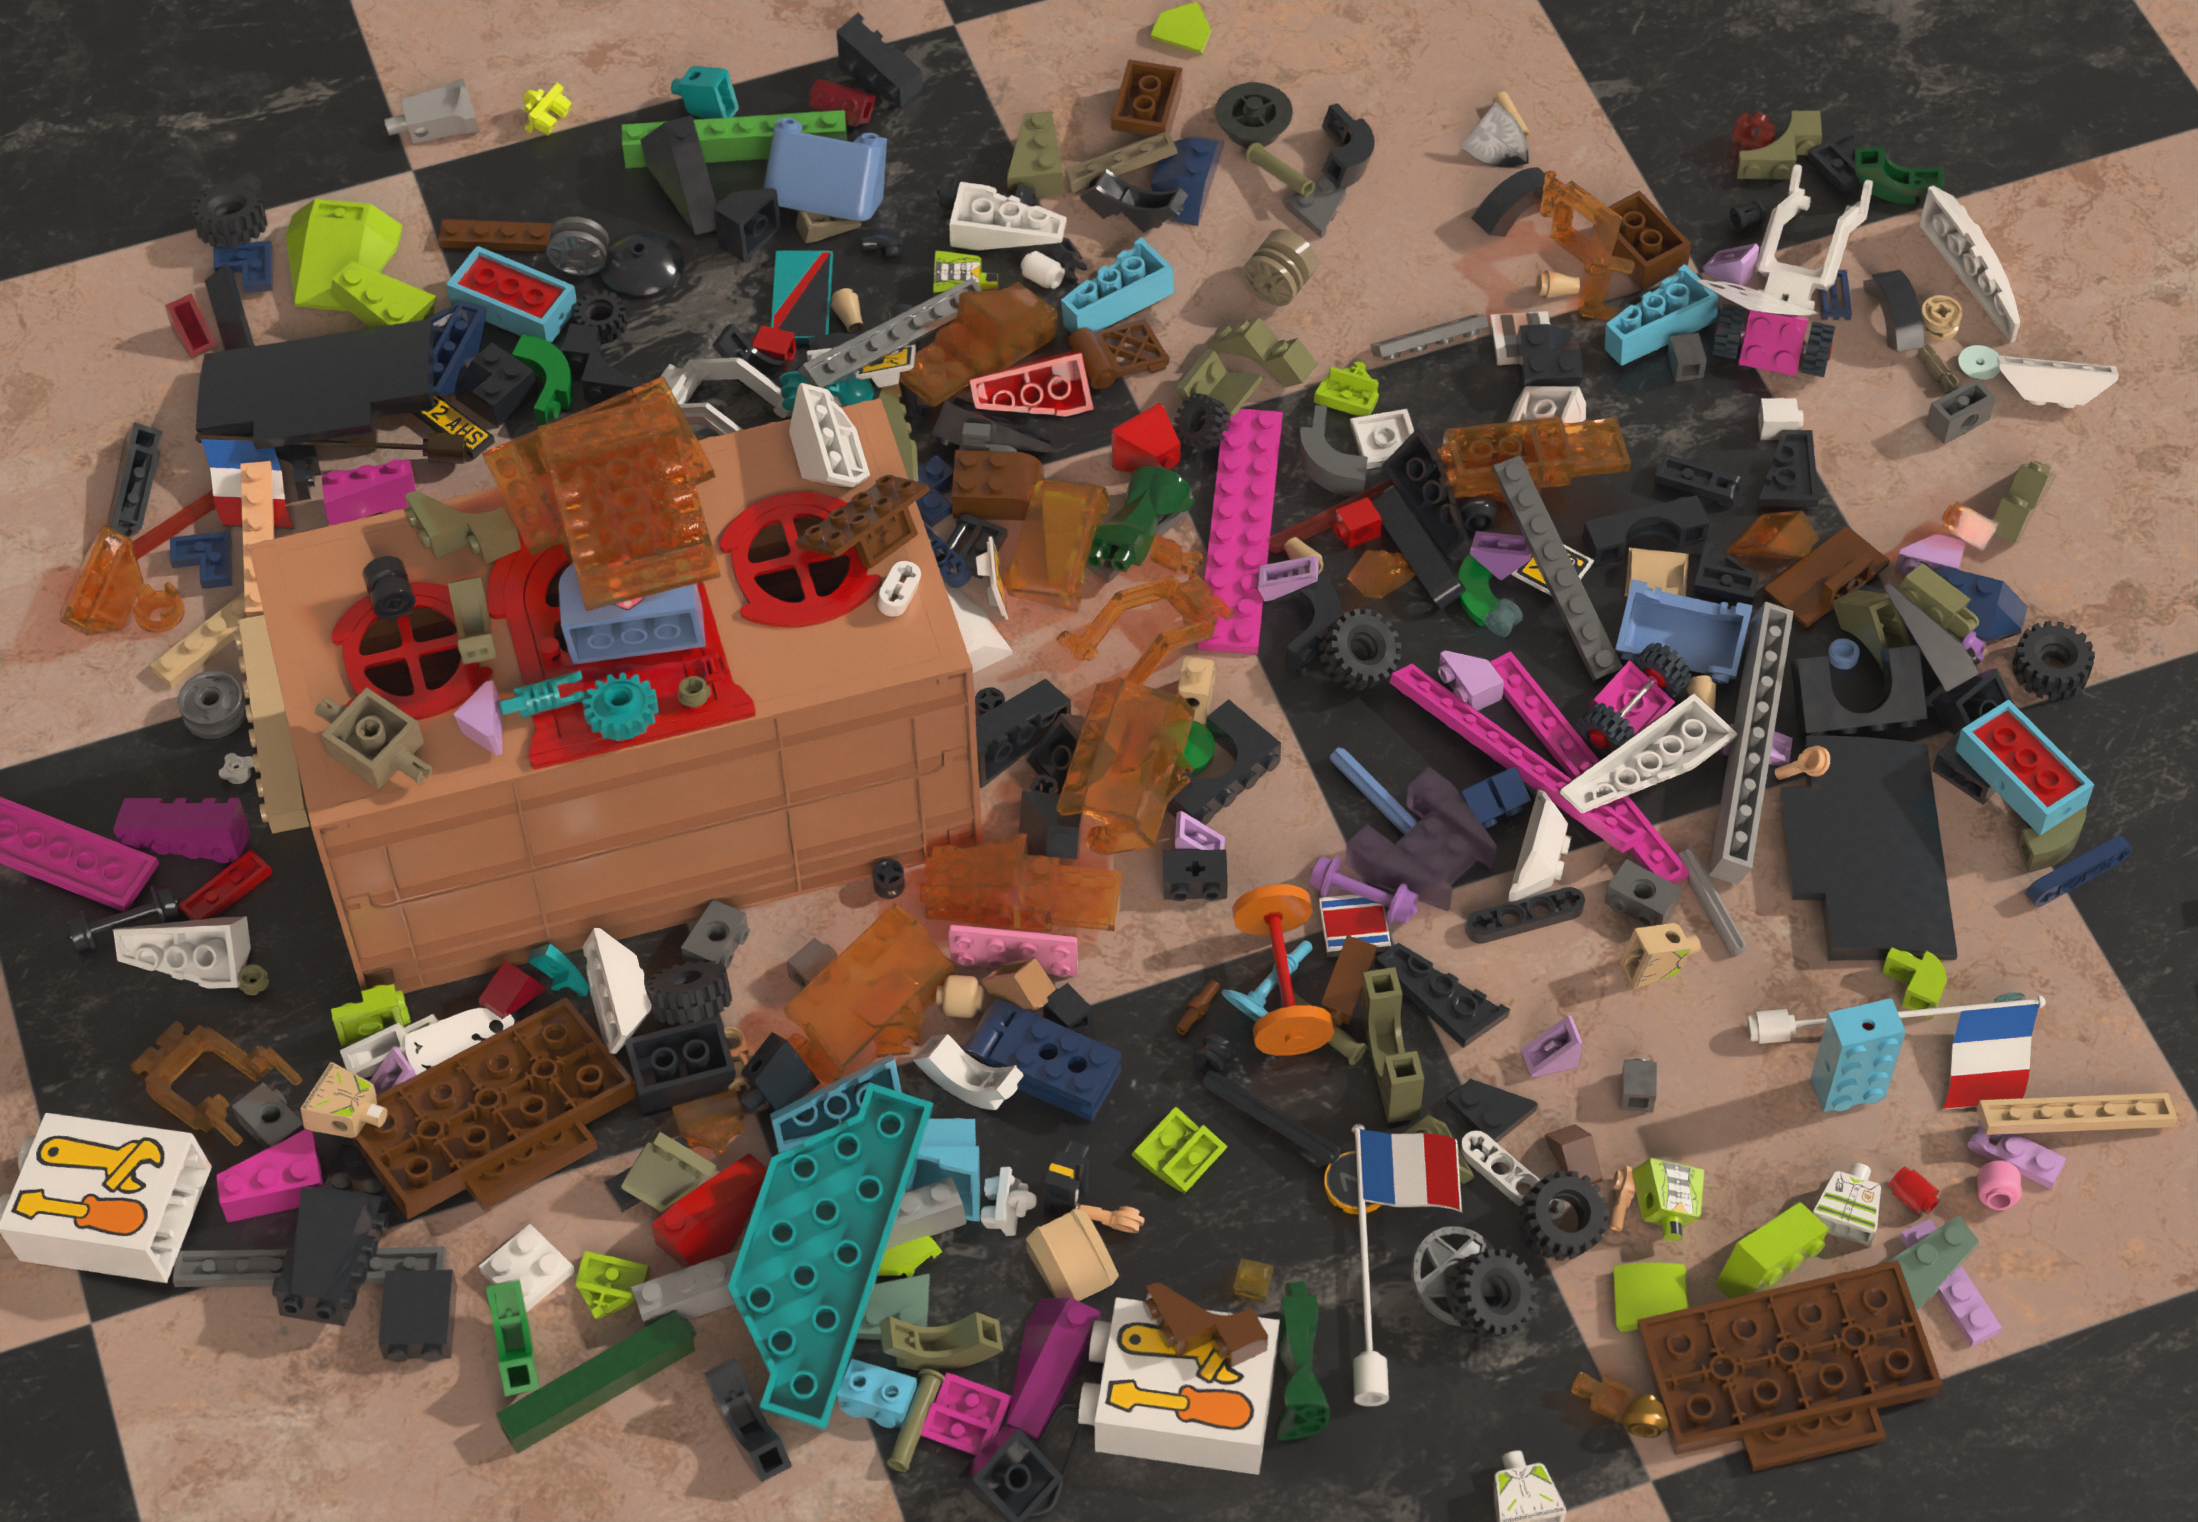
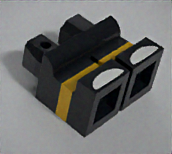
M1070 1141L1065 1152L1057 1150L1044 1179V1214L1060 1218L1070 1213L1073 1209L1079 1210V1196L1085 1195L1089 1190V1160L1086 1159L1089 1147L1087 1145Z

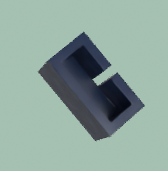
M1516 766L1452 795L1467 829L1478 825L1480 830L1496 824L1495 817L1503 813L1508 818L1523 811L1522 804L1531 801Z

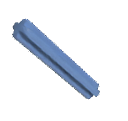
M1338 747L1330 755L1331 762L1406 837H1414L1421 829L1420 824L1344 748Z

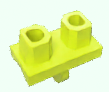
M556 83L544 98L545 92L542 89H538L537 92L527 90L523 94V101L525 103L523 110L529 113L528 118L530 120L525 126V130L532 133L535 129H538L544 134L549 135L557 124V119L549 113L553 111L561 118L567 115L571 109L572 102L562 95L564 89L562 85Z

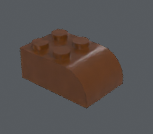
M1129 59L1111 117L1112 131L1150 137L1166 131L1170 133L1182 94L1183 68Z
M1640 190L1594 213V229L1601 246L1641 290L1675 274L1684 264L1688 266L1691 243Z
M955 450L952 487L953 519H958L960 514L965 513L982 520L1042 521L1041 484H1044L1045 478L1043 464L1037 458L1022 452Z

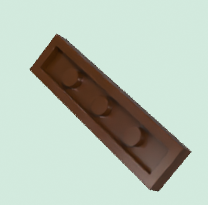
M442 219L438 241L440 248L475 249L479 246L486 250L546 252L553 224Z

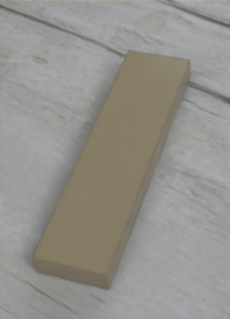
M1169 131L1067 168L1064 172L1074 193L1084 189L1092 177L1106 169L1119 176L1178 153Z

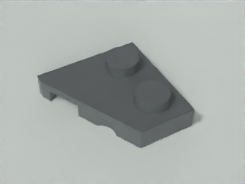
M1326 175L1314 182L1315 188L1311 195L1304 197L1297 192L1286 199L1285 206L1320 238L1325 236L1327 226L1330 221L1334 220L1337 208L1342 205L1346 198V188L1338 189Z

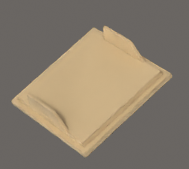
M1629 548L1625 597L1629 595L1632 579L1647 582L1646 587L1652 588L1654 593L1657 587L1662 588V592L1686 597L1689 554Z

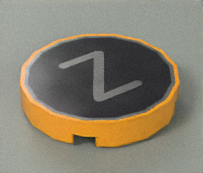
M1350 1151L1341 1154L1335 1163L1329 1164L1324 1179L1325 1193L1334 1206L1337 1205L1349 1214H1359L1356 1151ZM1365 1201L1366 1214L1377 1210L1382 1204Z

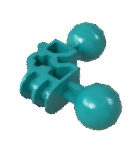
M799 369L787 372L780 377V383L783 385L781 396L785 399L782 401V407L789 411L794 409L798 386L801 383L808 384ZM852 374L825 388L830 391L833 397H838L844 407L858 404L862 401H871L874 395V389L870 380L856 379V374Z

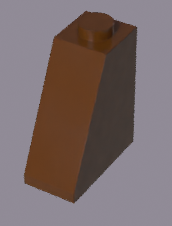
M1349 935L1346 936L1320 1004V1008H1324L1331 1014L1333 1024L1341 1025L1342 1023L1349 1025L1362 992L1363 972L1371 970L1377 950L1376 945Z

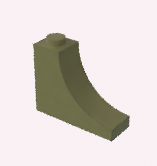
M1855 590L1832 601L1841 629L1856 636L1869 649L1882 671L1880 649L1911 646L1903 619L1888 594Z

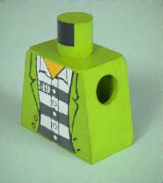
M944 251L935 252L934 297L972 277L981 290H998V273H982L980 257Z
M1649 1158L1632 1170L1641 1216L1646 1222L1662 1225L1663 1240L1669 1242L1679 1241L1683 1238L1682 1228L1699 1219L1701 1215L1704 1170Z

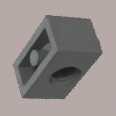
M1977 378L1932 402L1926 426L1943 444H1946L1990 420L1996 397Z
M1626 859L1607 886L1605 904L1618 913H1624L1638 920L1645 927L1662 925L1667 923L1679 905L1682 888Z
M712 899L681 947L684 965L685 962L689 961L697 963L698 960H705V963H708L711 960L716 961V964H723L728 969L733 961L735 950L739 944L743 945L749 936L750 928L748 927L746 913Z
M264 1082L232 1106L237 1122L264 1150L305 1130L302 1114L297 1109L291 1111L286 1106L288 1103L281 1092L277 1089L272 1091ZM278 1118L277 1121L268 1123L270 1120Z

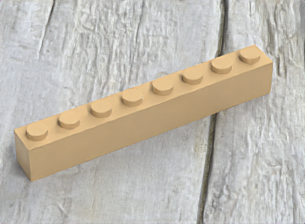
M264 615L238 619L240 632H235V639L238 650H243V656H238L241 674H246L247 680L242 681V688L245 699L250 698V704L245 705L248 722H253L254 729H249V737L252 748L257 747V754H252L255 772L261 773V778L256 779V786L259 797H264L265 804L259 805L263 823L269 822L272 834L309 827L306 801Z

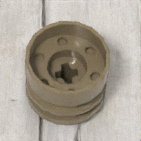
M1277 229L1269 234L1258 250L1243 266L1242 275L1249 289L1261 300L1271 305L1285 306L1289 305L1302 286L1306 284L1318 269V258L1311 245L1300 235L1290 230Z

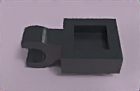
M1063 237L1062 243L1046 244L1051 250L1050 255L1061 264L1064 263L1065 277L1068 280L1077 282L1079 279L1075 275L1076 268L1086 271L1087 265L1081 261L1083 257L1071 240Z

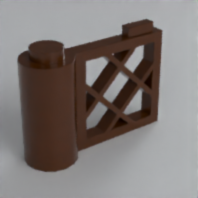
M1146 319L1095 332L1089 328H1081L1073 332L1067 340V345L1071 351H1077L1082 354L1087 379L1095 389H1106L1119 377L1149 370L1150 373L1165 370L1169 364V357ZM1142 330L1145 339L1143 341L1129 335L1132 332ZM1113 338L1121 342L1116 347L1107 344L1104 339ZM1127 343L1139 347L1137 354L1122 349L1124 344ZM1144 350L1155 353L1157 358L1149 359L1141 355ZM1119 356L1133 362L1130 365L1120 367L1117 358Z

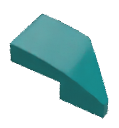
M547 944L530 952L527 962L549 977L554 978L551 985L552 990L560 991L563 987H569L580 996L587 995L589 985L575 965L557 948Z

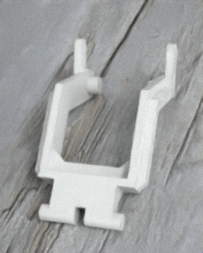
M1795 164L1788 197L1772 210L1757 259L1756 267L1762 276L1768 277L1765 290L1759 289L1758 291L1782 300L1787 296L1789 297V303L1813 311L1815 302L1810 301L1812 293L1816 288L1828 291L1834 285L1848 236L1867 219L1873 181H1865L1861 202L1858 201L1854 206L1847 205L1844 214L1838 218L1825 264L1815 271L1777 262L1774 257L1783 225L1801 210L1807 211L1810 205V197L1804 196L1805 190L1799 188L1802 166Z
M740 358L689 360L684 368L678 369L674 365L669 364L655 383L656 387L650 390L639 406L640 410L644 413H649L651 409H656L660 419L666 425L706 424L719 435L742 430V428L709 403L687 402L702 380L739 379L775 407L774 412L779 417L785 418L793 414V411L782 407V401L785 399L781 396V388Z

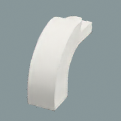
M948 1034L931 1036L912 1059L943 1089L971 1105L988 1110H997L1005 1099L1011 1097L1018 1088L1016 1084L1023 1077L1022 1072L1016 1066L992 1068L976 1061L965 1053Z

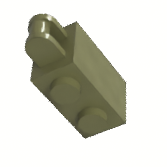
M1920 564L1909 573L1899 586L1902 592L1957 636L1966 637L1978 627V617L1966 608L1971 599L1925 564Z

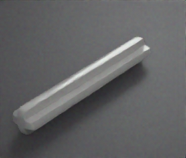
M1689 848L1681 851L1678 854V858L1689 870L1688 880L1729 953L1733 956L1743 953L1746 950L1747 944L1695 852Z

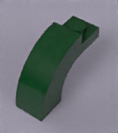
M1884 146L1856 148V176L1863 186L1866 180L1873 181L1871 193L1879 198L1900 204H1916V196H1926L1928 188L1931 186L1944 191V167L1906 168L1890 161L1886 156Z

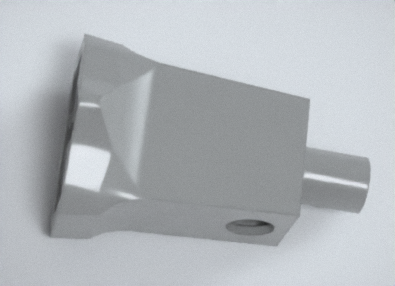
M464 79L402 99L400 101L404 114L384 119L389 136L409 130L413 144L456 134L479 132Z

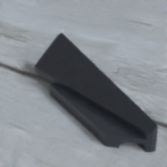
M134 422L124 438L102 550L110 549L112 545L139 533L142 529L160 453L155 450L162 435L160 430Z

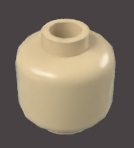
M949 975L945 979L944 986L937 987L936 1004L942 1005L946 1016L973 1018L977 1011H982L984 986L979 985L975 977Z

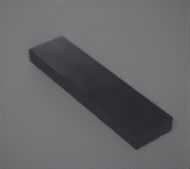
M223 265L205 280V284L224 349L226 351L255 346L232 268Z

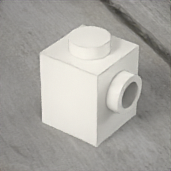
M1797 398L1761 399L1758 413L1760 440H1780L1783 430H1798V428L1803 427V411L1798 410Z

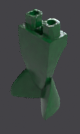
M1138 466L1132 472L1125 495L1124 507L1106 522L1093 526L1087 535L1090 546L1086 557L1089 565L1100 567L1105 560H1110L1112 567L1121 572H1127L1131 565L1141 566L1155 538L1158 514L1186 512L1195 503L1188 483L1174 471L1153 466Z
M1304 1281L1286 1283L1284 1288L1285 1296L1282 1297L1277 1320H1279L1278 1350L1282 1366L1289 1380L1285 1393L1286 1407L1276 1425L1277 1440L1303 1438L1320 1433L1327 1426L1330 1417V1408L1326 1396L1312 1371L1313 1345L1319 1311L1317 1296L1308 1295L1306 1282Z

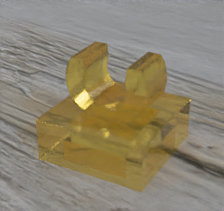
M1241 1258L1233 1287V1294L1266 1301L1274 1273V1266Z

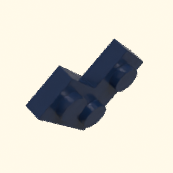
M271 241L240 243L236 247L230 244L227 248H221V245L214 247L215 272L223 265L232 268L233 273L242 272L244 294L273 291V248Z
M937 455L918 467V482L928 484L930 491L916 500L922 520L931 528L953 513L952 503L940 494L939 491L953 482L954 470Z
M230 531L170 537V563L172 568L200 565L202 589L232 586V537Z

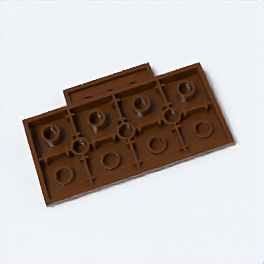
M565 997L377 1095L376 1105L387 1108V1117L384 1124L378 1127L365 1123L358 1136L351 1139L408 1220L464 1189L468 1190L484 1211L597 1150L596 1139L584 1125L636 1098L635 1081L615 1056L609 1052L607 1046L568 998Z
M1899 1260L1637 1320L1657 1398L1663 1404L1669 1427L1667 1431L1675 1455L1741 1440L1752 1472L1883 1442L1886 1435L1877 1412L1878 1408L1938 1395L1943 1385Z

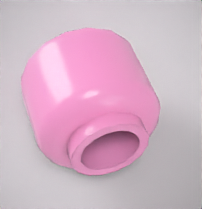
M1992 1161L1986 1163L1978 1171V1197L1984 1205L1994 1210H2006L2019 1202L2022 1195L2021 1176L2016 1166L2005 1161Z

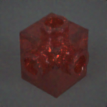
M1755 111L1754 115L1743 113L1734 126V134L1731 139L1740 142L1739 148L1745 151L1760 149L1774 142L1776 126L1769 123L1770 117ZM1757 128H1760L1757 136L1755 137L1754 131Z

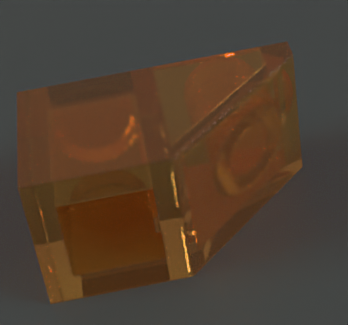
M1956 501L1954 506L1949 505L1942 516L1944 521L1943 528L1981 550L1985 549L1999 525L1959 501Z
M1366 550L1346 578L1365 597L1381 599L1414 578L1416 573L1401 553L1396 552L1392 554L1384 550Z

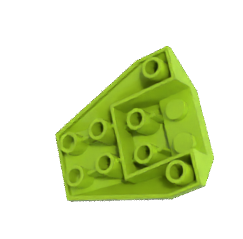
M314 199L291 216L286 233L295 307L350 312L331 297L332 278L351 261L381 273L398 249L403 225L371 203Z

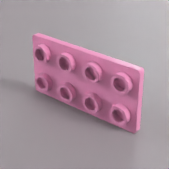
M949 926L950 960L952 964H958L961 967H989L994 970L1003 962L1036 957L1045 973L1058 977L1077 976L1078 942L1076 937L995 928Z

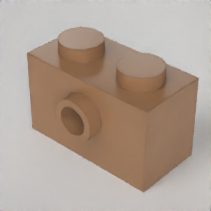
M1036 957L1003 962L981 980L992 1000H1004L1024 1010L1031 1009L1035 1011L1043 1007L1048 1002L1047 997L1056 990Z

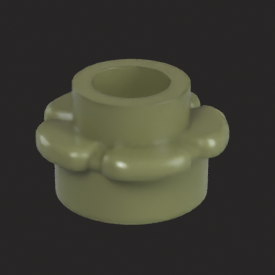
M691 676L685 678L680 683L677 694L681 704L689 707H699L707 701V697L711 695V689L706 685L704 679Z
M258 965L245 966L238 975L240 982L238 988L244 990V993L247 995H256L260 991H264L269 984L267 972Z

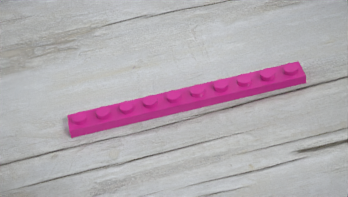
M1511 651L1490 662L1504 681L1503 695L1572 780H1575L1600 762ZM1628 795L1606 804L1645 832L1642 842L1629 849L1644 869L1673 884L1688 878L1689 870Z
M1410 664L1392 673L1389 683L1400 690L1401 693L1418 703L1427 712L1433 714L1449 728L1455 730L1472 745L1481 749L1505 768L1509 769L1516 766L1524 782L1537 791L1538 789L1545 791L1554 804L1586 826L1587 829L1600 836L1613 848L1624 853L1642 842L1645 832L1606 804L1581 814L1560 794L1561 789L1571 783L1572 779L1415 665Z

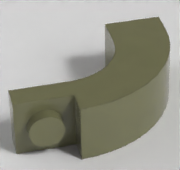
M482 575L448 582L458 633L457 642L463 664L497 658Z
M2087 806L2041 836L2033 828L2022 830L2017 848L2028 872L2049 868L2061 862L2072 852L2085 822Z
M974 1312L958 1322L939 1327L916 1326L891 1316L880 1321L883 1352L895 1356L897 1366L912 1370L931 1369L934 1371L960 1368L979 1363L1003 1351L999 1320L978 1312Z

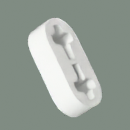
M900 561L892 567L880 589L877 601L878 609L883 614L893 617L905 612L918 589L921 571L917 565L909 561ZM904 575L908 576L905 583L900 582V578H903ZM894 594L898 595V599L894 602L890 601Z

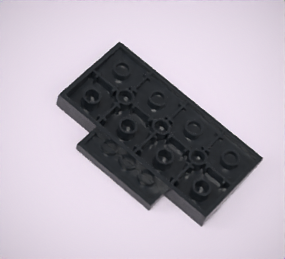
M425 319L204 354L198 391L197 433L202 432V435L253 436L254 446L256 450L370 433L373 432V418L434 409L432 319Z
M1806 736L1803 751L1813 746L1826 748L1830 755V765L1827 771L1819 777H1813L1806 773L1807 787H1781L1779 795L1792 900H1821L1828 961L1886 960L1891 947L1909 952L1920 960L1923 959L1926 951L1934 954L1939 960H1956L1958 954L1928 745L1868 737Z

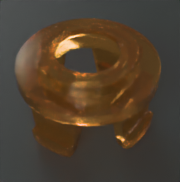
M167 582L164 585L165 590L154 591L148 583H145L136 590L138 603L133 608L137 624L143 630L151 633H162L175 628L182 621L185 614L184 603L178 596L177 588L171 583ZM168 608L161 613V621L150 619V615L155 609Z

